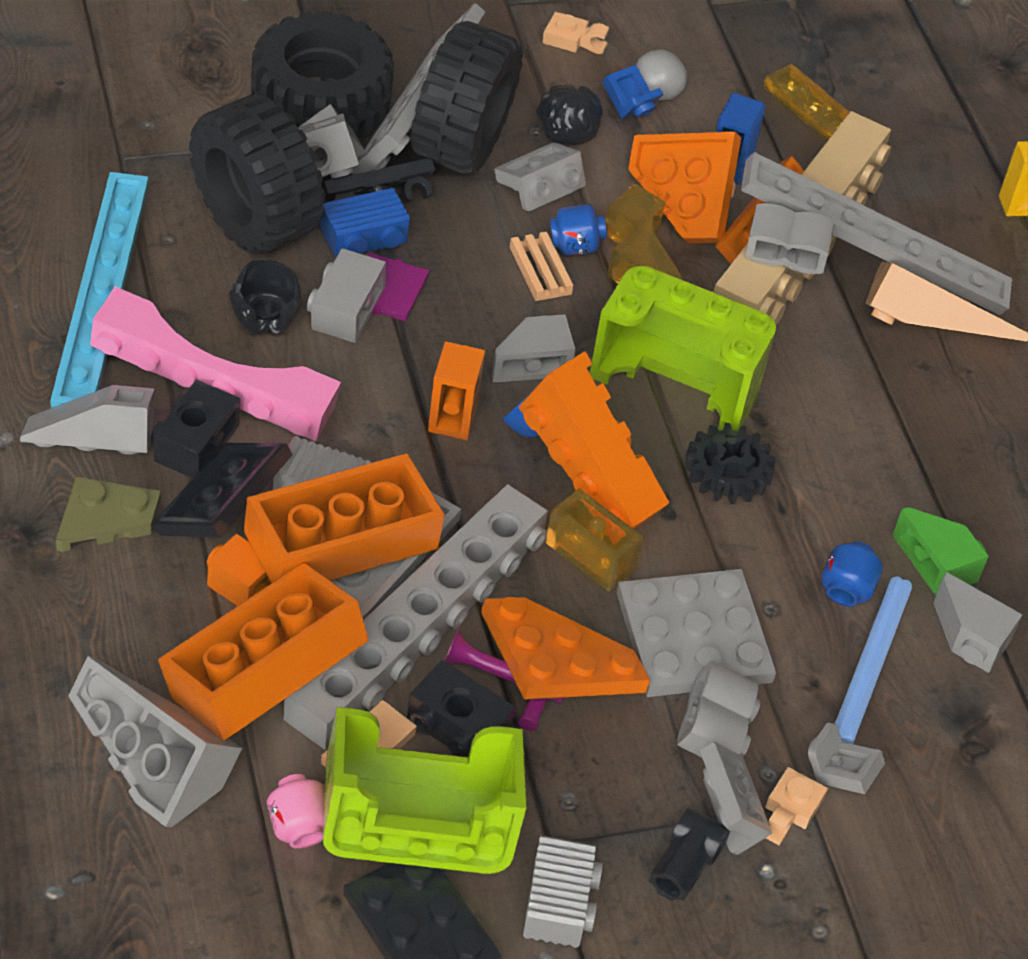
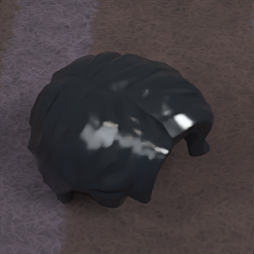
M566 83L551 87L541 97L536 113L542 121L545 135L554 143L572 145L588 142L596 137L603 115V108L599 97L585 86L575 87L572 84Z
M263 259L250 261L244 266L236 283L233 284L232 290L229 292L235 316L241 325L253 334L265 333L268 330L274 335L282 333L294 320L302 304L300 285L295 272L287 268L285 264L270 259L266 261Z

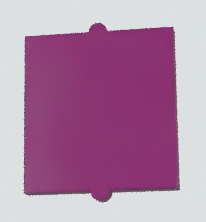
M369 253V257L386 262V287L373 308L372 314H382L407 321L429 277L430 270L403 263L402 259L392 260Z

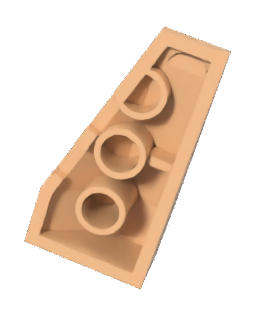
M881 262L865 303L874 308L872 316L890 325L896 319L909 324L1021 341L1028 340L1027 332L889 262Z

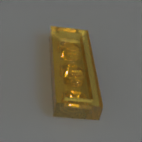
M793 64L765 77L763 87L826 141L831 138L850 113Z

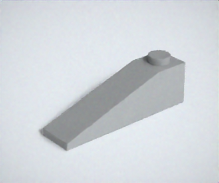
M87 656L68 695L92 735L100 737L111 756L108 760L114 770L121 771L131 786L128 792L134 802L165 827H173L221 791L242 750L239 745L229 738L222 741L184 709L92 656Z

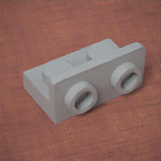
M554 142L494 168L497 183L519 191L522 209L528 212L574 192L586 184L580 151Z
M713 741L700 750L706 766L703 770V780L719 823L730 830L726 841L730 852L739 855L770 836L772 831L744 758Z

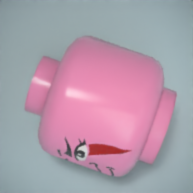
M294 774L281 779L278 782L279 787L272 791L267 799V807L275 836L280 841L289 843L290 847L305 848L320 843L323 840L325 786L317 780L306 779L303 774Z

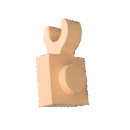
M555 12L543 32V44L575 53L579 47H583L593 53L603 54L608 42L598 38L605 39L609 32V27L601 23L588 27L589 21Z
M788 767L770 794L765 806L766 809L773 812L768 821L772 834L766 837V839L780 845L793 823L806 829L823 802L828 788Z

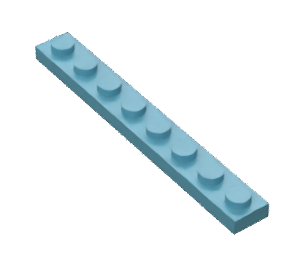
M110 172L50 400L51 408L100 389L108 354L90 346L93 318L115 286L124 290L149 189V177L116 172Z

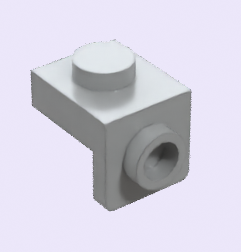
M829 722L826 723L819 735L811 741L808 749V759L811 762L818 783L860 794L867 792L885 765L881 750L842 742L837 724Z

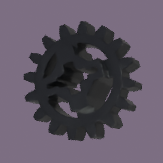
M725 423L724 429L721 431L714 425H709L707 434L701 431L696 433L695 441L689 442L684 467L685 470L691 471L689 476L690 483L701 482L699 489L701 494L711 490L714 492L715 501H719L722 495L728 496L731 504H735L737 496H742L744 500L751 502L754 492L761 496L764 494L766 485H771L776 457L769 455L771 450L770 444H759L761 437L759 433L748 436L746 435L745 426L742 425L738 431H733L730 423Z

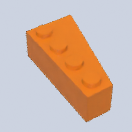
M586 351L550 372L518 408L523 413L527 425L537 432L548 447L551 458L561 465L571 478L576 492L586 499L596 512L601 526L619 542L654 518L669 504V501L644 456L640 454L635 455L632 451L630 437L632 434L625 421L618 422L612 415L606 404V401L611 396L604 383L596 386L587 367L592 365V362Z

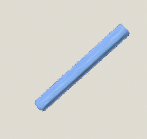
M899 576L891 578L836 719L835 724H837L842 742L854 743L912 590L911 582L903 580Z

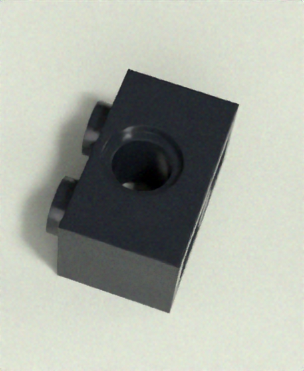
M196 379L186 393L181 392L177 396L172 411L165 420L160 419L156 423L151 435V442L154 443V462L194 478L216 452L228 442L239 427L240 398Z
M441 660L410 693L407 719L417 726V731L424 735H430L443 743L455 756L468 758L472 740L479 731L496 726L512 728L515 706L449 663Z

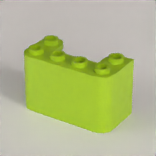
M636 266L630 268L624 274L601 311L590 375L594 380L608 384L611 376L616 373L627 372L626 377L634 379L640 367L646 368L710 394L707 410L714 412L716 409L719 413L720 422L718 430H723L725 423H730L732 430L738 431L744 424L758 398L776 331V324L769 315L762 311L648 266Z
M336 707L326 758L323 845L327 851L343 858L484 874L503 871L510 865L514 857L526 811L523 729L500 726L482 729L473 738L469 756L466 758L377 747L380 737V725L373 714L360 709Z

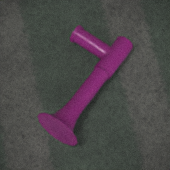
M459 627L445 662L450 665H470L516 684L506 662L472 647L463 638L461 627ZM563 697L529 699L523 715L519 718L518 724L525 730L535 731L538 728V721L547 699L561 704Z

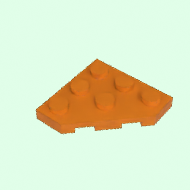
M736 132L634 135L628 170L643 186L653 202L688 244H717L725 234L741 137Z
M525 597L490 598L484 600L481 613L524 700L646 693L650 678L634 650Z

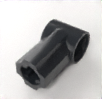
M688 807L674 829L670 845L651 872L649 882L654 885L657 893L671 901L674 899L684 901L706 865L712 866L720 855L729 837L730 830L719 822Z

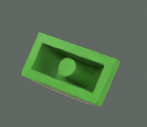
M910 507L901 509L892 536L935 596L947 572L969 585L979 581L989 556L983 544L975 539L966 525Z

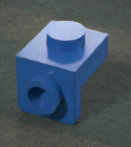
M637 65L607 75L602 81L621 120L634 114L636 118L650 114L656 109L654 104L664 95L661 88L649 90Z

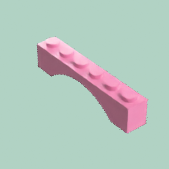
M116 286L93 318L90 346L101 350L105 354L113 355L135 364L143 370L151 371L175 381L183 387L190 388L197 379L240 398V410L250 413L258 419H264L283 427L293 434L317 441L335 409L341 385L340 381L305 366L258 368L236 364L215 357L192 345L176 333L162 318L153 302Z

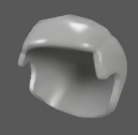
M664 49L648 51L635 64L650 91L661 88L664 95L659 101L673 100L683 92L688 79L687 70L681 60L672 52Z

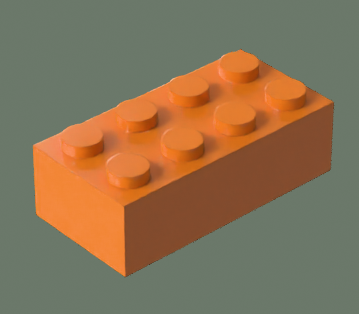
M406 453L247 497L244 533L271 583L303 562L331 581L438 549L445 515Z
M303 562L160 657L158 662L172 700L222 741H225L367 643L369 639L358 600Z

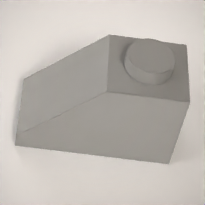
M566 315L526 317L495 349L491 373L492 383L544 379L550 372L573 359L575 346Z
M948 572L942 579L933 603L951 652L988 673L1012 641L1023 615Z

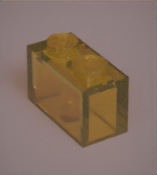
M579 488L551 510L545 543L610 592L618 585V582H622L637 569L644 537Z

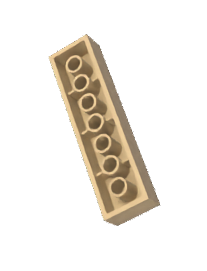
M851 111L802 173V176L865 206L868 193L875 194L882 182L884 174L879 172V170L886 163L892 147L887 145L891 129ZM834 235L831 236L828 255L832 251L836 241V236ZM746 245L715 284L714 293L766 313L777 325L783 316L787 301L794 302L801 291L803 280L805 278L810 280L814 274L800 273L785 265L769 266L751 261L745 257Z

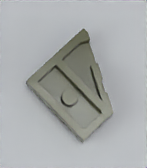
M76 477L56 537V551L71 550L70 543L95 539L97 545L114 542L121 537L135 538L150 535L160 506L161 491Z

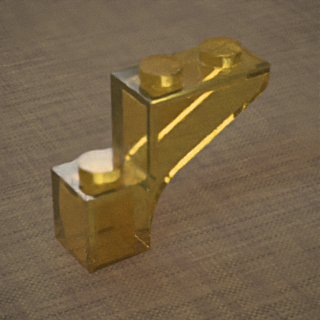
M637 184L632 185L608 206L605 222L607 237L619 244L612 249L607 277L619 284L624 274L630 268L648 266L682 280L681 274L655 235L661 226L665 201Z

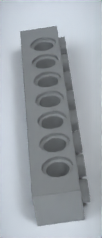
M507 484L363 620L369 639L367 643L285 699L283 720L326 750L329 747L336 707L371 711L382 701L386 690L395 681L397 683L404 681L410 674L414 663L423 654L426 656L430 655L439 645L442 636L450 628H458L467 617L469 609L476 602L483 603L485 599H488L496 583L504 575L506 577L511 576L520 565L522 558L530 550L535 552L541 547L548 533L545 529L548 510Z

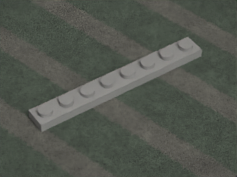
M754 152L746 159L741 191L766 203L787 207L795 213L815 212L825 215L834 220L832 235L999 316L1009 309L1011 277Z

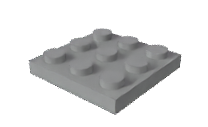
M742 569L618 582L616 594L632 649L636 652L650 678L646 697L689 693L697 674L711 660L758 684L773 683L776 670Z

